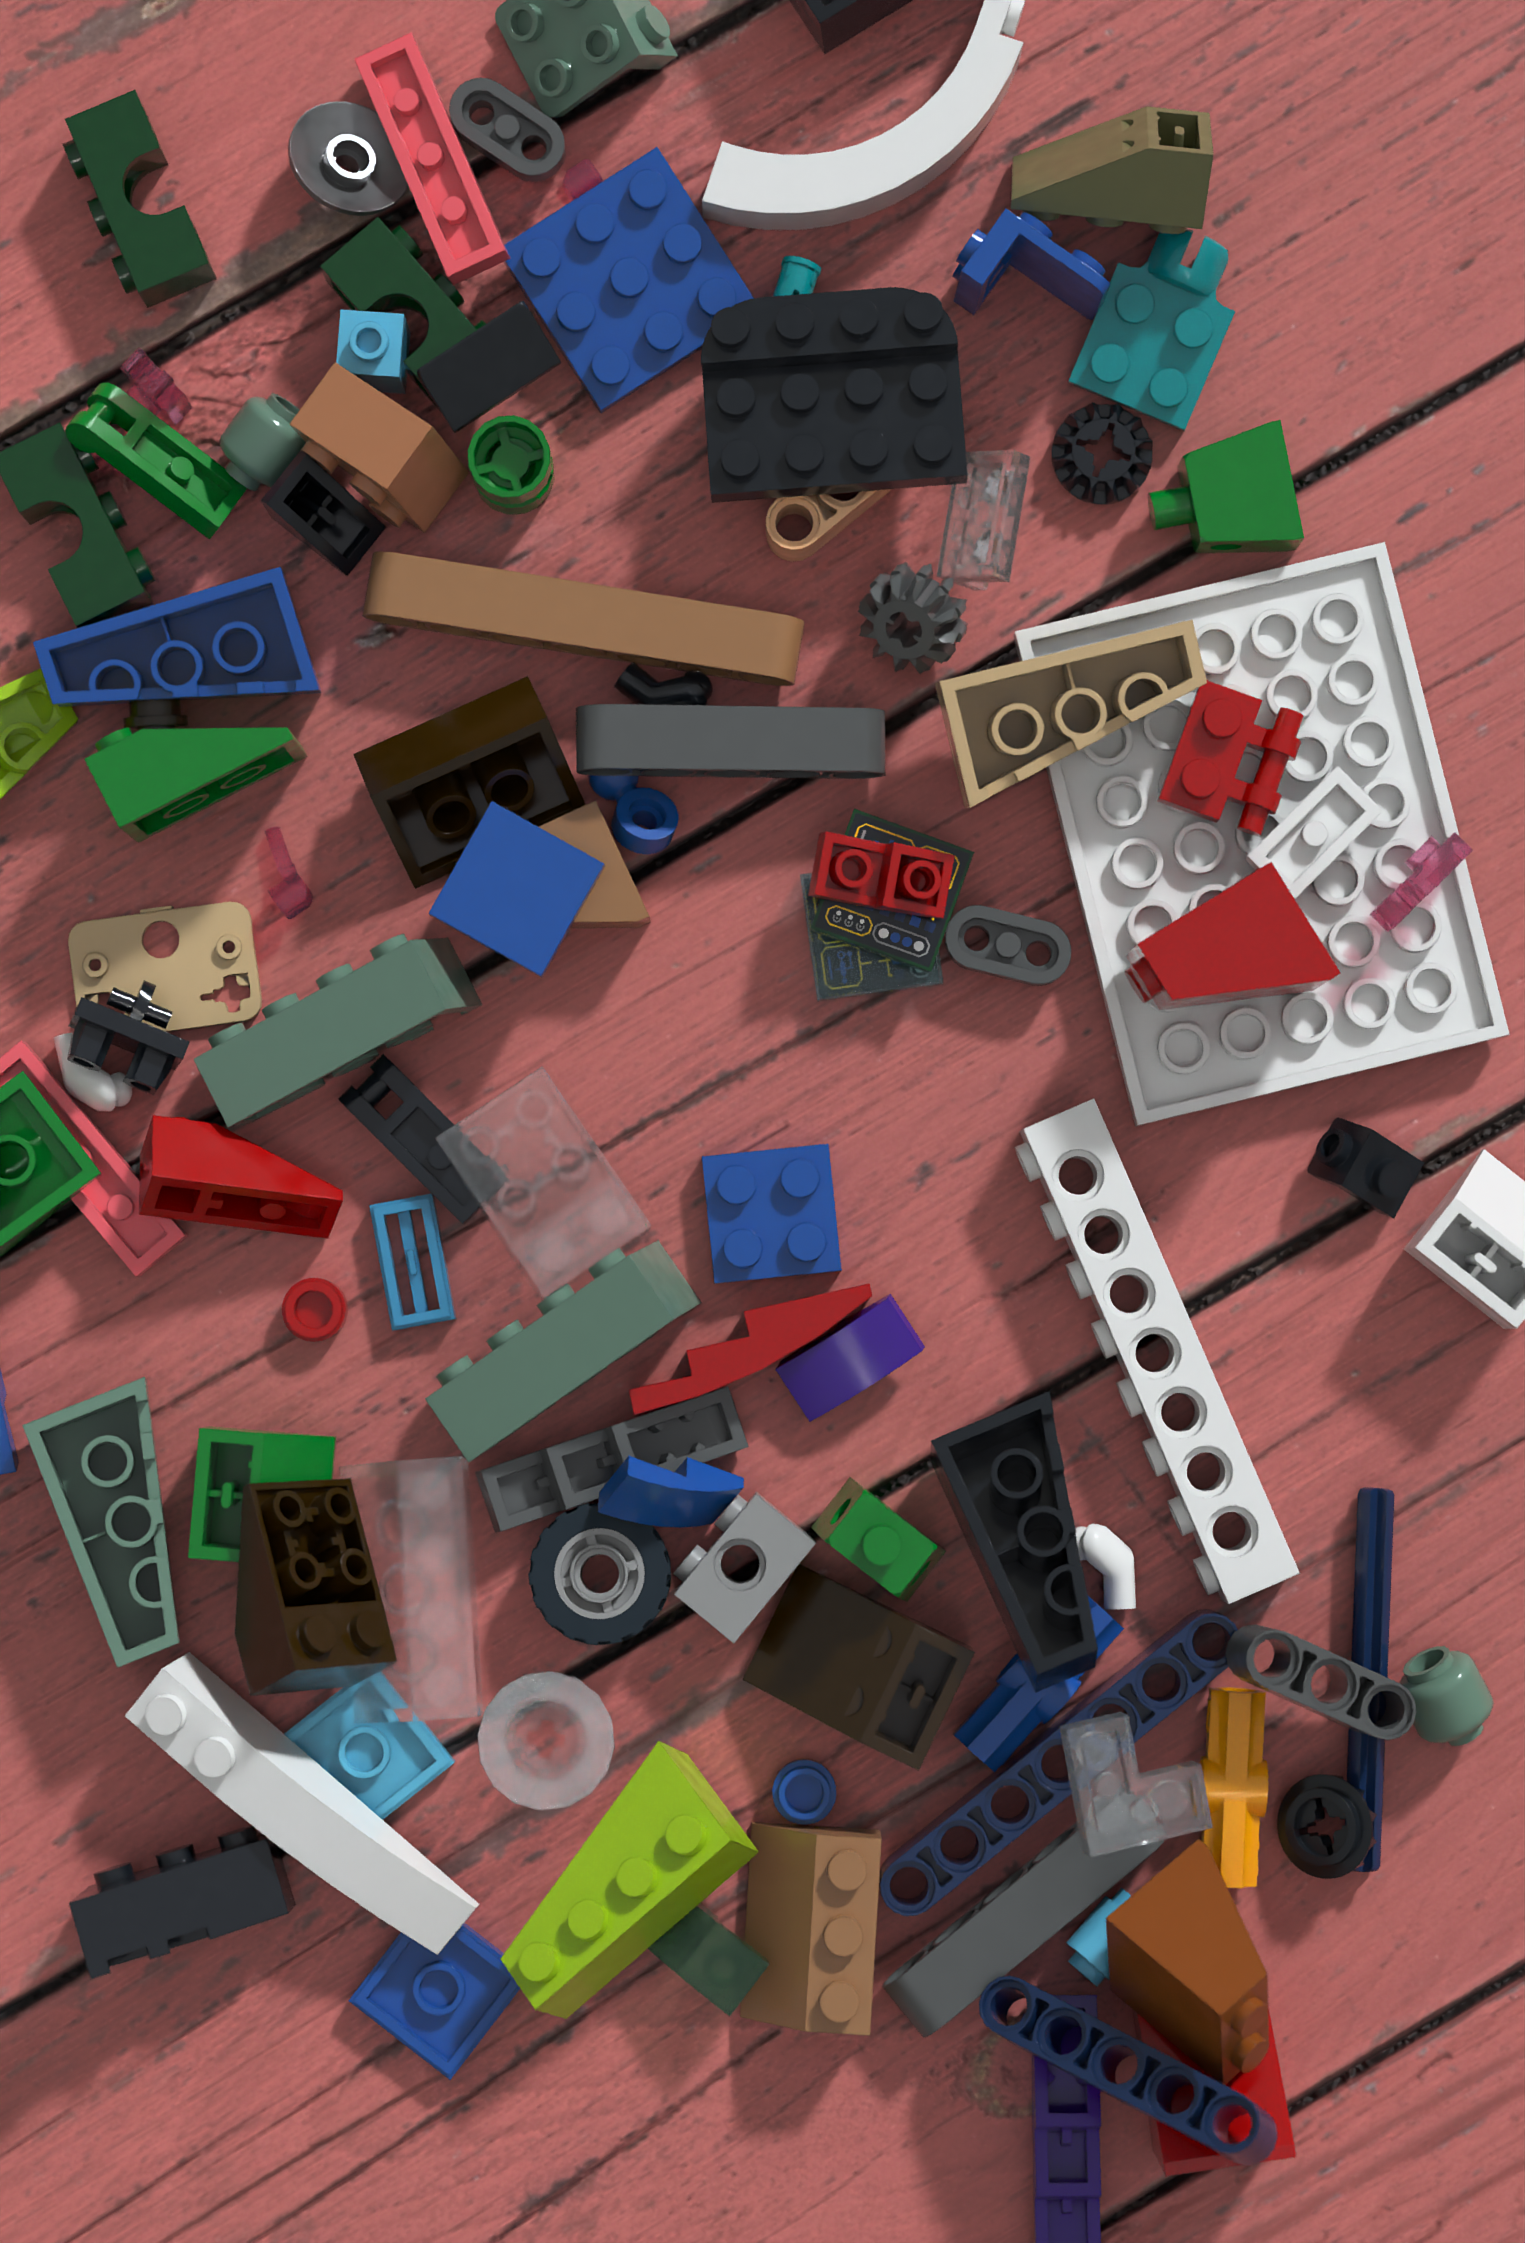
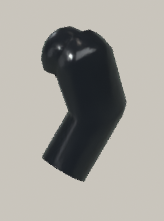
M634 662L624 670L614 685L618 691L635 704L706 705L707 699L710 698L713 691L710 679L700 671H687L682 677L658 682Z

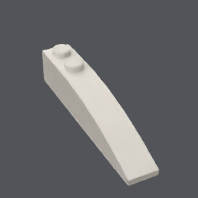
M190 1652L163 1667L125 1715L127 1719L222 1802L273 1843L375 1916L438 1955L479 1906L478 1902Z

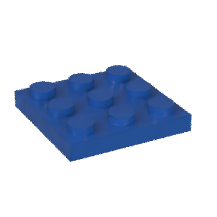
M658 147L504 244L510 256V259L505 261L504 264L600 413L702 349L706 334L711 327L712 319L718 311L754 298Z

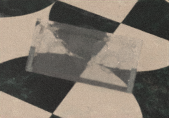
M464 1456L339 1466L340 1479L351 1478L397 1658L396 1663L352 1686L354 1723L413 1722L471 1718L483 1715L468 1461Z

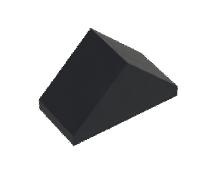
M301 450L261 500L273 520L346 576L349 575L386 528L383 523L308 454Z

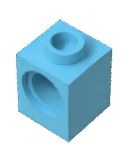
M340 309L336 363L380 392L406 394L407 370L403 361L409 357L410 329L405 315Z

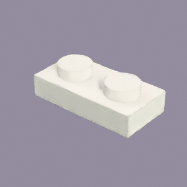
M1337 766L1245 860L1255 870L1272 862L1292 896L1296 899L1383 810Z

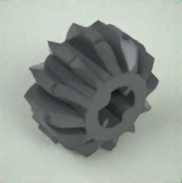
M907 562L897 565L891 572V575L886 572L879 574L870 584V594H866L861 600L858 610L860 614L867 618L860 626L859 636L873 638L878 642L873 648V658L884 656L887 652L893 656L895 672L903 670L911 662L919 674L928 671L935 661L941 664L947 662L956 651V642H960L966 634L968 625L960 618L966 610L967 599L950 597L948 594L954 586V577L944 579L941 583L933 580L932 564L922 566L915 574Z

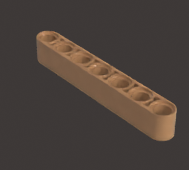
M383 551L374 552L372 555L362 615L366 619L389 625L621 662H634L635 664L684 672L697 670L709 676L774 686L795 685L805 623L799 618L779 613Z

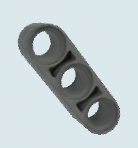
M1253 1624L1243 1626L1234 1632L1228 1641L1226 1649L1227 1664L1235 1676L1242 1681L1353 1731L1380 1739L1391 1740L1407 1733L1414 1723L1416 1715L1415 1700L1410 1691L1403 1685L1288 1632ZM1269 1640L1274 1651L1273 1662L1268 1669L1259 1673L1254 1664L1255 1650L1259 1644ZM1326 1666L1330 1674L1329 1688L1325 1694L1316 1698L1311 1688L1312 1676L1320 1667ZM1382 1691L1386 1699V1710L1380 1720L1372 1723L1368 1715L1369 1702L1375 1694Z

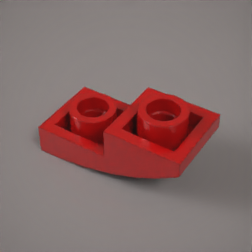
M828 831L819 833L808 896L891 912L942 919L944 918L955 855L895 842L884 844Z

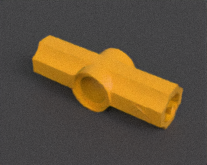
M1235 1687L1209 1688L1207 1698L1206 1755L1201 1756L1199 1762L1197 1806L1198 1813L1203 1814L1201 1841L1208 1846L1227 1888L1257 1886L1258 1850L1260 1847L1259 1824L1260 1818L1265 1817L1268 1801V1765L1266 1759H1263L1266 1692L1263 1690Z

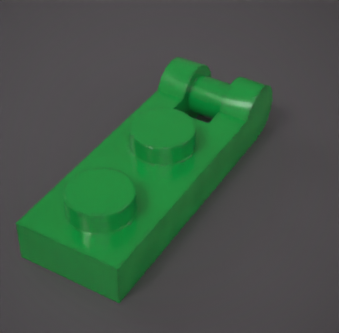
M107 382L99 384L87 400L88 410L79 411L66 426L65 432L70 443L83 452H95L210 540L247 490V487L236 481L228 474L224 467L122 389ZM109 424L119 425L127 434L123 436Z

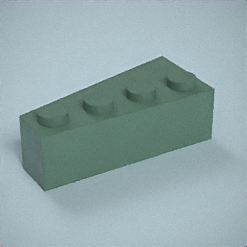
M405 934L392 937L372 948L370 953L374 960L353 971L350 964L333 969L316 980L320 990L302 1000H299L296 993L285 996L262 1009V1013L266 1018L262 1022L247 1030L243 1023H238L210 1037L208 1041L212 1049L194 1058V1061L227 1127L250 1124L323 1087L326 1084L323 1077L332 1073L333 1077H338L376 1060V1057L379 1055L376 1048L386 1044L387 1048H392L408 1040L413 1041L433 1031L434 1028L430 1019L437 1015L458 1012L464 1015L482 1006L449 938L408 941Z
M659 1240L627 1257L620 1248L614 1250L588 1269L594 1278L589 1284L576 1293L569 1283L537 1305L543 1316L524 1329L519 1320H515L486 1341L492 1349L491 1353L475 1364L466 1355L436 1376L442 1387L425 1398V1400L468 1463L555 1405L562 1397L569 1395L597 1376L608 1365L658 1333V1330L702 1303Z
M140 1378L22 1425L117 1668L180 1643L146 1378Z

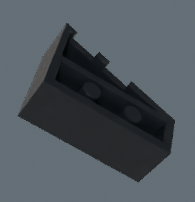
M247 1826L218 1836L220 1845L218 1848L196 1854L193 1844H187L155 1855L158 1866L134 1872L131 1862L94 1873L96 1884L89 1886L69 1902L90 1978L94 1979L111 1973L110 1967L147 1955L149 1959H154L171 1953V1948L207 1937L211 1940L289 1914L296 1904L279 1846L265 1835H257L254 1826Z

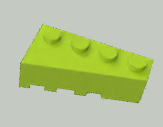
M658 1741L500 1959L535 2010L567 2019L751 1860L759 1851L689 1755Z

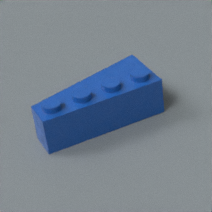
M281 567L33 642L52 704L59 707L123 704L143 700L177 699L181 701L322 693Z

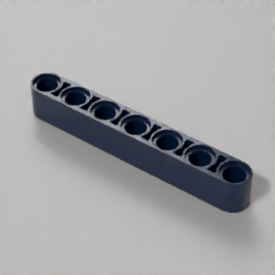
M1210 1609L1197 1610L1178 1622L1012 1756L1004 1765H1001L996 1772L991 1773L892 1853L882 1864L879 1876L880 1892L886 1906L903 1916H917L930 1909L1227 1669L1229 1667L1226 1658L1227 1644L1234 1632L1238 1630L1236 1625L1223 1614ZM1206 1623L1219 1624L1225 1633L1223 1648L1212 1657L1198 1656L1193 1648L1192 1639L1195 1631ZM1155 1664H1168L1172 1666L1175 1672L1176 1681L1173 1689L1163 1697L1154 1698L1146 1695L1142 1685L1144 1673ZM1105 1704H1115L1121 1706L1125 1712L1126 1722L1124 1728L1113 1737L1104 1738L1096 1735L1092 1729L1094 1713ZM1054 1745L1069 1746L1076 1755V1763L1073 1770L1068 1775L1060 1778L1050 1777L1042 1770L1041 1761L1043 1755ZM1009 1785L1021 1788L1026 1794V1803L1020 1814L1013 1818H1003L997 1816L991 1810V1800L998 1789ZM956 1826L969 1828L976 1835L974 1849L963 1858L947 1856L942 1852L940 1846L942 1836L947 1830ZM904 1867L917 1868L926 1876L924 1890L914 1898L904 1899L898 1897L890 1888L892 1876L896 1871Z

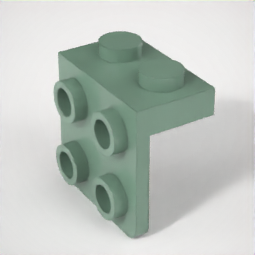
M506 0L495 12L496 23L541 111L550 118L564 116L627 69L660 70L678 57L668 38L670 36V27L667 20L655 6L651 5L649 0Z

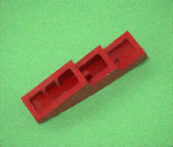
M870 1283L744 1311L749 1337L686 1350L691 1376L629 1389L634 1415L701 1396L764 1369L816 1339L872 1297Z

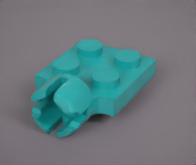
M1190 229L1181 234L1159 232L1147 262L1140 268L1129 267L1118 262L1105 300L1096 314L1068 381L1072 385L1182 431L1186 429L1235 313L1234 310L1224 307L1216 300V289L1228 264V250L1205 236L1192 268L1190 269L1180 264L1192 237L1193 230Z

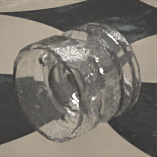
M552 1670L525 1673L502 1686L485 1708L477 1735L480 1763L492 1785L513 1803L536 1810L566 1808L590 1795L607 1774L615 1748L612 1719L599 1695L577 1677ZM542 1720L554 1721L555 1732L565 1735L564 1744L553 1746L551 1756L547 1757L538 1755V1746L536 1744L527 1743L528 1731H539Z

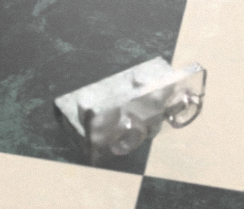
M1016 450L966 452L967 483L951 485L936 577L942 579L954 577L953 583L972 590H986L989 582H1010L1030 456Z

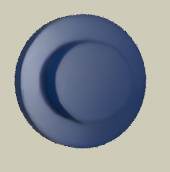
M809 1759L795 1760L785 1765L776 1775L772 1787L773 1801L779 1813L790 1822L801 1825L813 1824L825 1818L832 1810L836 1800V1784L829 1770L819 1762Z

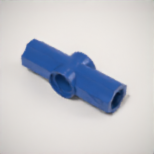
M1088 1596L1098 1647L1097 1659L1124 1628ZM1016 1653L997 1676L995 1681L998 1684L953 1734L992 1771L996 1772L1001 1765L1005 1764L1016 1748L1022 1745L1025 1738L1040 1722L1046 1724L1061 1710L1081 1685L1082 1681L1079 1678L1085 1672L1035 1693L1022 1662Z

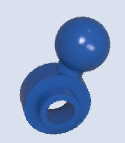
M588 775L590 786L598 796L617 802L611 821V828L615 838L622 846L635 853L654 854L664 850L670 844L678 824L679 815L675 804L668 796L652 788H637L639 776ZM638 825L645 826L648 829L641 828Z

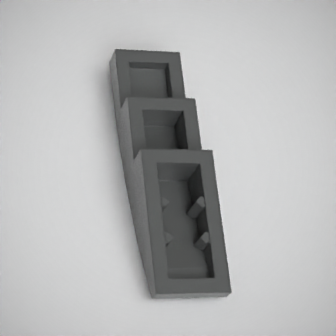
M727 1386L477 1471L475 1474L494 1531L498 1533L598 1499L599 1491L628 1456L675 1472L687 1457L704 1463L749 1446L729 1387Z

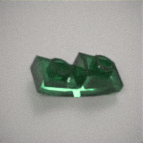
M701 1903L647 1948L728 2016L733 2013L769 1966L767 1958L720 1923L718 1917Z

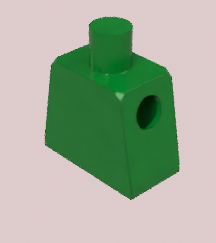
M1281 420L1266 423L1185 454L1178 465L1181 486L1148 493V507L1154 530L1189 524L1192 544L1196 553L1288 552L1296 550L1304 539Z
M851 1477L848 1478L811 1527L827 1544L897 1598L908 1602L946 1552V1550Z

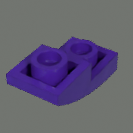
M889 1294L838 1323L833 1332L783 1359L775 1370L809 1422L887 1376L923 1351L925 1346L892 1295Z

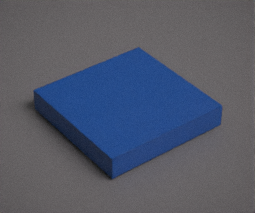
M491 801L429 911V915L542 978L602 873L605 864Z
M464 1923L438 1955L400 1932L350 1997L349 2002L451 2080L520 1990V1987L500 1959L504 1953Z

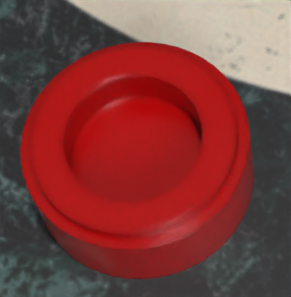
M307 1278L297 1282L288 1290L282 1303V1317L286 1327L293 1335L305 1341L319 1342L332 1338L342 1329L347 1319L348 1305L343 1292L334 1283L321 1278Z

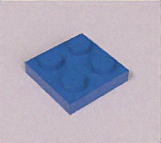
M829 1144L702 1156L714 1284L842 1271Z

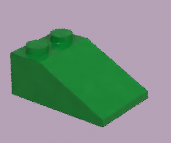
M288 727L141 729L133 734L130 728H123L97 741L95 747L98 752L84 758L119 828L139 843L306 758L307 755Z
M24 1071L0 1087L1 1257L101 1175V1172Z

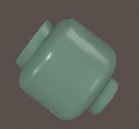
M271 393L268 399L255 396L247 400L220 438V447L225 456L230 460L225 468L228 474L252 491H257L261 484L272 487L306 443L290 425V422L300 409L275 393Z
M1436 1646L1418 1653L1405 1664L1403 1668L1404 1675L1400 1680V1684L1410 1691L1415 1700L1416 1715L1413 1725L1421 1738L1432 1743L1448 1742L1451 1746H1461L1471 1742L1482 1733L1484 1729L1483 1723L1490 1716L1494 1702L1491 1692L1476 1664L1468 1654L1461 1651H1450L1445 1646Z

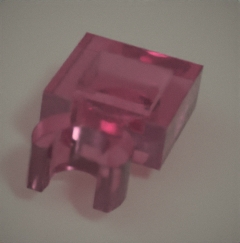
M140 347L121 365L120 369L130 384H132L126 393L154 415L158 416L161 412L176 425L193 408L185 394L174 384L171 376L158 368Z
M1455 832L1441 843L1433 836H1430L1404 862L1412 872L1370 915L1387 932L1394 929L1473 850Z

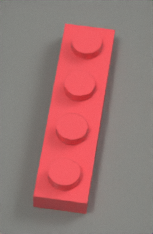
M410 32L355 58L356 65L445 273L452 285L509 260L510 256L413 34Z
M21 1040L0 1058V1087L24 1071L101 1172V1175L71 1200L136 1277L142 1276L188 1237L187 1233L175 1219L139 1215L140 1177L30 1046Z

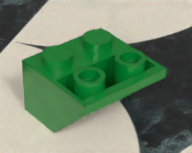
M211 1426L199 1428L188 1558L239 1562L243 1487L250 1483L333 1479L336 1436Z

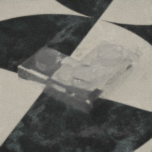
M1116 1712L1059 1726L1083 1854L1095 1857L1213 1828L1201 1764L1192 1760L1139 1773L1129 1715L1123 1712Z

